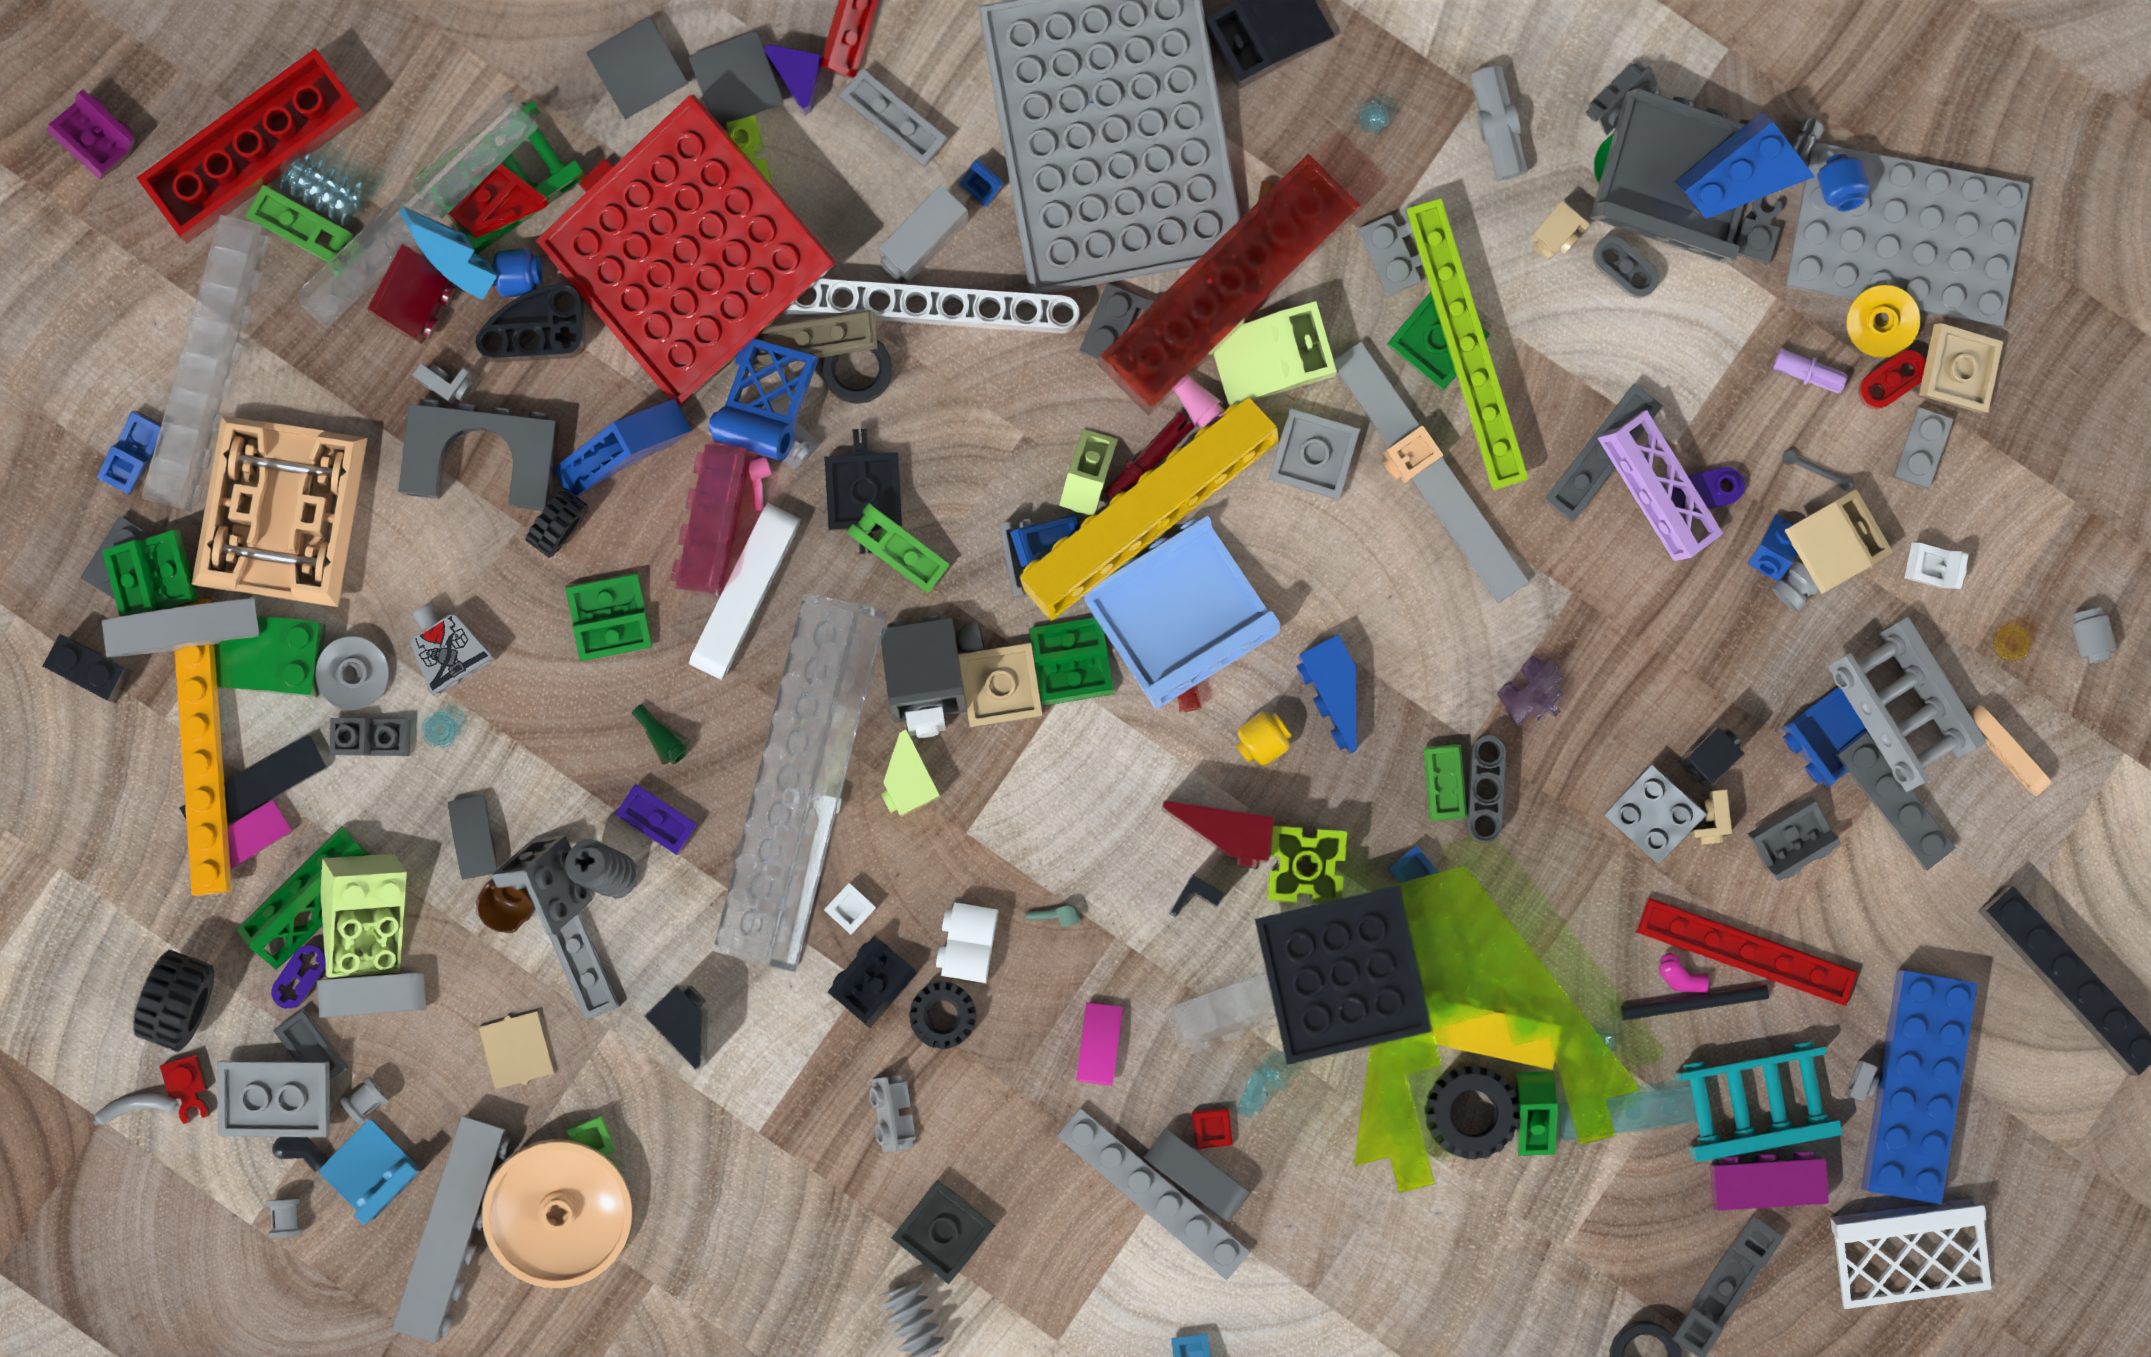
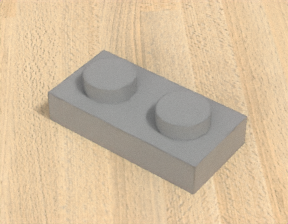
M1918 407L1911 422L1893 478L1929 489L1953 419Z

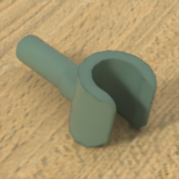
M1073 905L1045 911L1027 912V921L1049 920L1058 917L1061 928L1080 923L1081 921L1078 910Z

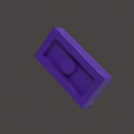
M637 784L633 786L615 815L675 855L679 854L698 825Z

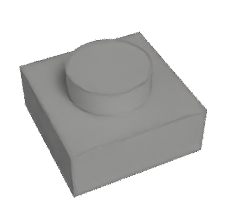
M1858 1061L1845 1096L1864 1102L1866 1096L1872 1097L1879 1082V1076L1875 1075L1878 1067Z

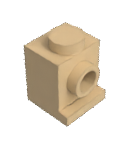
M1562 200L1530 238L1535 243L1533 249L1547 261L1553 258L1558 251L1565 255L1578 240L1574 232L1577 231L1582 235L1590 224Z

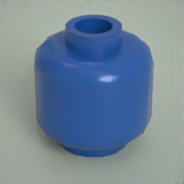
M1846 154L1833 155L1826 160V165L1817 174L1825 203L1828 206L1837 208L1838 211H1850L1864 204V198L1870 192V184L1863 163L1855 157H1847Z
M519 248L498 251L495 254L491 266L497 274V278L491 287H496L500 296L506 298L522 296L536 290L537 286L543 283L541 260L539 256H534L531 250Z

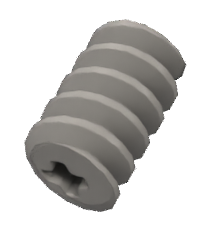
M911 1282L879 1295L890 1297L882 1305L883 1310H895V1313L887 1319L888 1324H900L901 1327L892 1335L894 1338L906 1339L898 1347V1351L911 1352L909 1357H931L941 1352L937 1350L945 1343L944 1337H932L940 1329L939 1324L927 1323L935 1315L934 1310L921 1309L929 1301L928 1296L916 1295L924 1287L923 1282Z

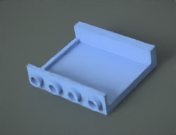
M1208 515L1201 520L1194 518L1180 528V533L1169 540L1167 537L1157 540L1149 547L1148 553L1138 559L1134 556L1118 569L1119 571L1107 577L1084 595L1085 604L1155 710L1281 633L1280 622L1272 610H1267L1212 528L1211 519Z

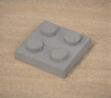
M1289 408L1269 480L1339 500L1360 429Z

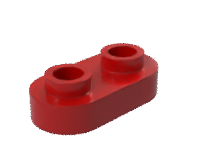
M1906 350L1900 352L1861 381L1858 390L1861 401L1871 409L1887 407L1922 382L1926 360L1916 351ZM1903 364H1908L1912 367L1913 373L1910 377H1906L1901 373V366ZM1872 385H1879L1882 388L1883 394L1881 397L1877 398L1871 394Z

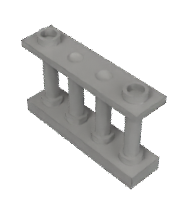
M1906 617L1879 633L1885 644L1862 659L1856 661L1852 653L1827 667L1831 671L1836 685L1842 689L1888 762L1895 779L1908 792L1929 781L1930 778L1924 769L1950 751H1953L1956 757L1960 758L1976 750L1987 741L1909 617ZM1893 656L1905 675L1876 693L1865 674ZM1914 688L1924 707L1900 723L1895 724L1885 705L1909 689ZM1933 719L1944 738L1915 756L1904 737Z

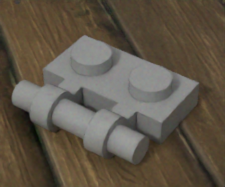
M1415 204L1401 210L1407 222L1405 225L1397 227L1391 214L1359 228L1357 231L1387 297L1421 283L1420 276L1416 270L1422 267L1420 256L1418 254L1411 257L1403 241L1404 238L1413 235L1406 209L1415 206Z

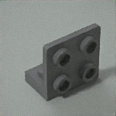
M566 835L532 839L492 874L497 888L513 886L514 889H521L527 887L547 935L556 934L592 901L590 890L569 879L565 871L566 857L571 850Z

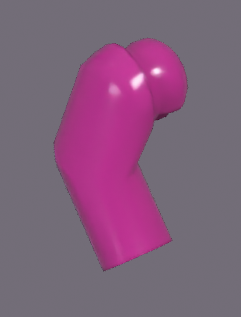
M1667 953L1661 957L1659 973L1671 989L1678 992H1708V974H1688L1679 963L1680 958L1676 954Z

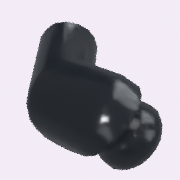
M279 1137L272 1146V1152L278 1159L302 1158L314 1172L328 1161V1158L309 1137Z

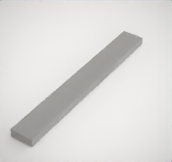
M1359 342L1334 360L1336 373L1389 448L1420 427L1362 342ZM1440 458L1411 479L1498 604L1529 583L1443 458Z

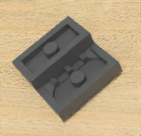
M650 16L586 52L625 120L688 84Z
M756 30L688 56L708 110L722 127L727 125V122L743 119L784 103Z

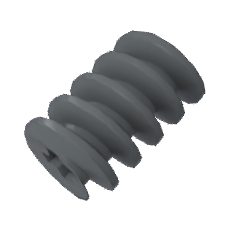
M590 839L580 841L571 848L566 857L565 871L569 879L603 896L613 897L614 899L623 898L633 890L637 883L638 871L633 859L599 841Z

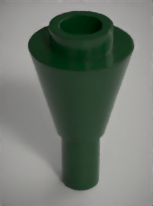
M643 704L638 705L631 714L646 729L645 732L663 765L669 762L675 765L688 754L689 749L687 746L690 739L662 721L656 720Z

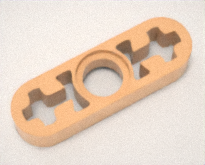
M1978 704L1969 712L1987 741L1985 744L2028 791L2035 796L2041 794L2051 784L2050 779L1983 706Z

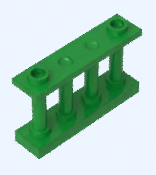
M531 101L529 104L521 102L508 111V118L437 168L435 165H431L422 170L417 175L418 181L412 185L421 196L431 191L446 212L455 200L443 184V181L461 170L471 184L480 174L473 160L489 149L492 150L502 165L546 197L549 204L578 185L586 175L575 160L568 164L567 161L562 162L533 121V118L541 112L534 101ZM519 128L522 129L551 170L549 172L550 178L540 185L537 182L532 183L503 142L504 138ZM537 212L476 239L453 222L458 231L466 235L475 250L473 253L479 254Z

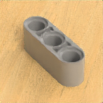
M424 972L317 981L319 1018L426 1010Z

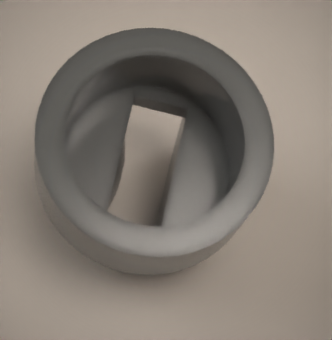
M978 621L965 624L957 633V643L966 652L985 650Z

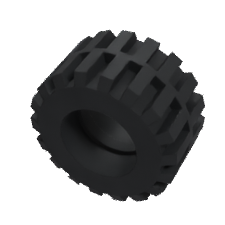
M171 949L162 954L148 974L138 998L133 1018L134 1035L170 1050L181 1051L193 1038L207 1009L214 985L213 966Z
M1468 1065L1451 1069L1434 1082L1435 1085L1432 1090H1429L1427 1104L1424 1107V1113L1426 1114L1425 1122L1427 1129L1432 1134L1431 1137L1442 1149L1461 1158L1471 1160L1485 1159L1491 1157L1496 1152L1499 1153L1509 1141H1512L1515 1136V1129L1519 1127L1520 1119H1518L1520 1103L1517 1102V1094L1514 1088H1511L1503 1076L1488 1068ZM1468 1090H1477L1484 1093L1491 1100L1494 1107V1117L1490 1126L1485 1131L1474 1135L1459 1131L1454 1126L1450 1116V1109L1454 1099L1462 1092Z

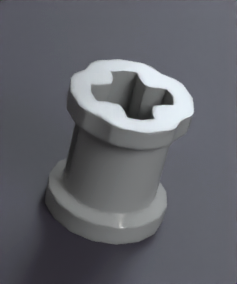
M370 1076L365 1079V1084L349 1098L343 1097L340 1100L344 1109L359 1125H363L366 1122L365 1117L381 1104L386 1105L390 1102L385 1092Z
M300 1198L266 1201L267 1207L271 1208L272 1230L268 1232L269 1238H286L302 1235V1230L298 1228L296 1208L300 1204Z

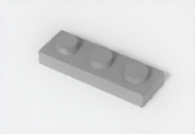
M863 68L839 96L844 103L922 167L929 163L947 141V137Z

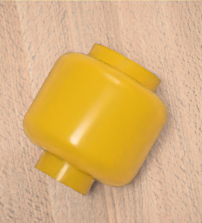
M1262 711L1238 728L1237 733L1241 742L1236 745V748L1247 763L1255 760L1259 765L1267 766L1289 750L1290 742L1288 739L1292 737V734L1276 712L1270 715Z

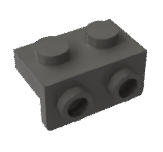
M1811 796L1748 833L1763 865L1777 881L1795 876L1802 867L1816 859L1828 856L1834 848L1841 844L1838 836L1831 831L1817 802Z

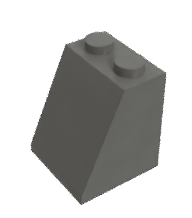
M933 615L924 618L922 623L909 624L908 621H895L887 624V628L879 629L888 701L894 723L907 721L905 712L942 707L943 715L967 712L952 618L945 619L943 615Z

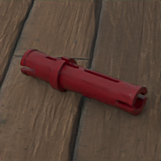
M1177 412L1132 462L1128 460L1123 465L1125 470L1107 489L1103 490V493L1108 498H1113L1116 496V493L1128 492L1137 485L1139 478L1145 472L1151 469L1154 470L1195 426L1191 421H1185L1187 418L1182 413Z

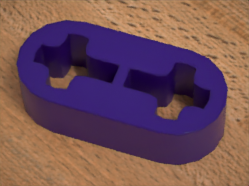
M305 945L294 953L274 982L271 990L273 1001L279 1007L294 1009L305 1002L317 981L320 980L326 971L325 951L316 945ZM315 952L317 954L315 961L319 964V967L317 969L309 968L304 976H302L300 972L305 966V962L301 959L304 954L312 955ZM296 978L299 979L300 982L294 990L298 994L297 999H288L285 1002L282 999L284 992L280 990L282 985L290 986Z

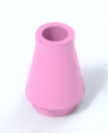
M1190 376L1181 380L1174 388V392L1179 396L1195 427L1212 426L1222 418L1225 412L1222 407L1223 402L1196 383Z

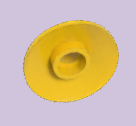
M1893 285L1872 286L1861 292L1851 303L1846 318L1847 332L1853 344L1863 353L1878 358L1895 356L1906 350L1918 334L1920 327L1918 306L1914 299L1899 287ZM1886 313V322L1881 325L1875 324L1876 315Z

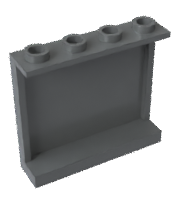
M1640 85V88L1626 92L1590 218L1721 263L1736 260L1740 246L1733 244L1744 205L1705 219L1695 209L1675 181L1750 121L1740 120L1736 122L1727 119L1728 114L1718 109L1707 108L1704 111L1695 108V103L1686 98L1673 97L1672 100L1660 96L1661 90L1651 86Z

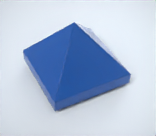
M976 159L959 184L987 207L1004 182L993 170Z

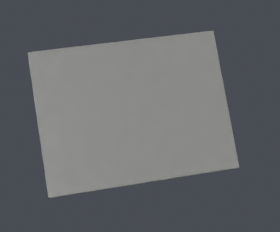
M1006 0L978 6L1030 293L1047 294L1208 264L1211 258L1218 262L1247 257L1201 0Z

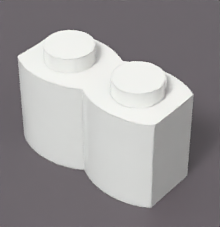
M954 902L952 910H945L942 931L949 932L946 946H939L936 967L942 968V976L980 983L987 982L999 912L997 909Z

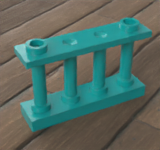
M1814 1041L1792 1044V1052L1711 1067H1706L1705 1061L1684 1064V1072L1674 1073L1676 1081L1690 1080L1700 1137L1697 1138L1698 1145L1688 1146L1691 1161L1701 1162L1843 1135L1840 1120H1829L1828 1114H1824L1813 1057L1827 1054L1826 1047H1815ZM1799 1060L1809 1117H1806L1807 1124L1793 1127L1792 1121L1787 1119L1777 1063ZM1762 1066L1773 1124H1770L1771 1131L1756 1133V1128L1751 1127L1741 1070ZM1726 1073L1737 1130L1733 1131L1734 1138L1720 1140L1719 1134H1715L1704 1077Z

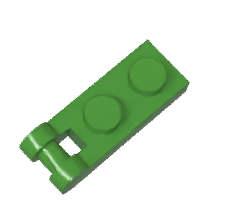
M264 185L261 187L245 216L250 221L337 267L342 258L339 254L344 245H349L354 237V234ZM323 232L333 236L327 248L318 244Z
M868 503L862 511L864 516L857 525L852 524L846 533L926 593H929L950 564ZM877 523L884 529L876 539H873L868 534Z

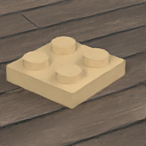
M1942 323L1934 324L1919 396L1978 413H1988L2003 341Z
M1031 643L958 654L970 728L1043 717Z

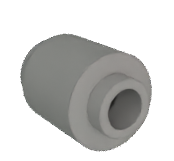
M2103 608L2089 609L2074 614L2075 623L2072 624L2080 658H2088L2090 664L2112 659L2110 653L2116 651L2117 647L2109 616H2104Z

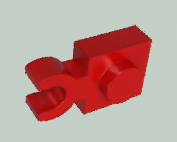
M192 1055L160 1065L168 1096L176 1100L181 1099L182 1105L179 1109L181 1122L183 1124L190 1123L188 1111L192 1106H196L200 1110L202 1118L209 1117L208 1105L199 1099L198 1096L199 1092L208 1090L198 1055Z

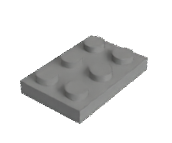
M221 1060L217 1062L218 1136H330L329 1061Z

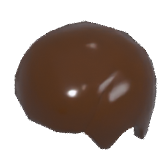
M493 878L484 885L476 899L477 916L485 926L495 932H516L524 922L531 918L535 910L527 887L521 889H514L513 886L497 888Z

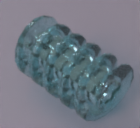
M310 152L302 159H295L285 172L280 188L284 191L291 188V195L295 198L304 195V203L313 205L316 202V210L323 213L329 209V217L332 220H337L341 217V224L343 226L348 225L362 200L363 184L359 182L350 189L348 186L351 177L346 175L340 181H337L338 169L335 167L327 174L323 173L326 163L323 160L313 167L311 165L313 154Z

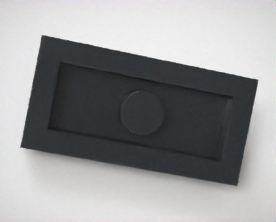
M1192 875L1170 910L1169 915L1174 918L1178 915L1190 893L1213 907L1218 906L1225 893Z

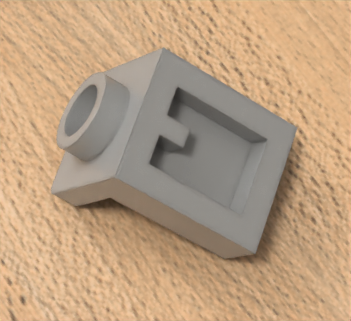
M420 363L412 374L419 383L451 405L454 404L456 399L462 401L473 386V383L470 381L473 374L465 367L460 370L451 384L448 383L451 376L434 364L428 369Z

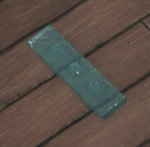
M1691 1085L1558 1104L1562 1141L1698 1123Z

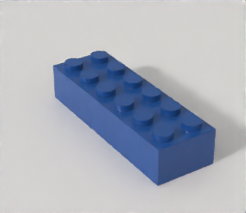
M1897 970L1861 1190L1942 1204L1978 983Z

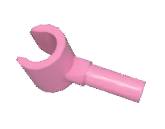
M766 457L753 460L749 465V473L754 486L755 510L764 509L761 479L772 475Z

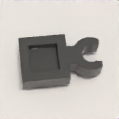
M1762 197L1754 200L1752 204V212L1755 219L1752 220L1746 217L1743 219L1736 245L1740 246L1737 256L1768 265L1780 231L1779 227L1770 225V223L1780 213L1782 204L1781 201L1777 200L1774 203L1772 212H1764L1761 209Z

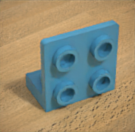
M368 1120L319 1169V1174L357 1211L354 1216L363 1225H367L423 1170L373 1120Z

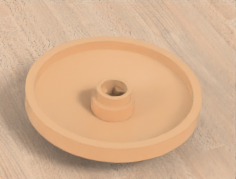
M566 1139L543 1140L514 1152L498 1167L490 1179L482 1206L483 1230L486 1241L495 1258L515 1277L527 1283L546 1288L576 1286L604 1272L616 1260L624 1248L632 1221L630 1194L618 1168L595 1148L581 1142Z

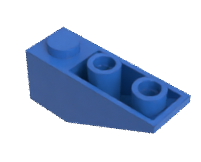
M1338 634L1300 654L1298 659L1301 663L1296 665V669L1304 684L1312 683L1318 696L1313 698V701L1323 718L1329 715L1335 727L1330 733L1339 750L1341 751L1346 748L1350 755L1356 751V666Z

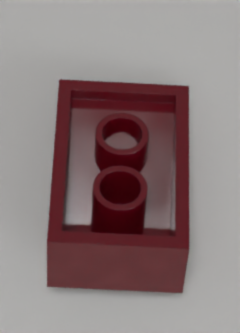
M401 243L367 310L383 325L422 344L425 337L430 339L439 324V319L436 316L442 305H449L456 292V287L428 259Z
M1163 801L1162 811L1228 858L1236 859V866L1258 869L1260 863L1268 862L1275 817Z

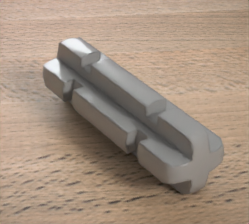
M1812 118L1804 120L1800 128L1802 133L1796 136L1792 147L1806 165L1810 159L1814 141L1819 140L1824 130L1822 123Z

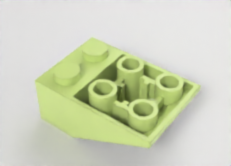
M1316 301L1286 309L1209 336L1229 407L1234 403L1240 404L1248 397L1251 400H1256L1335 377L1337 372Z
M395 854L322 858L320 892L326 976L328 978L400 973L407 872Z

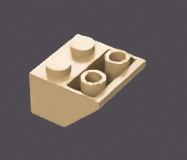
M1857 489L1784 530L1821 594L1893 553Z

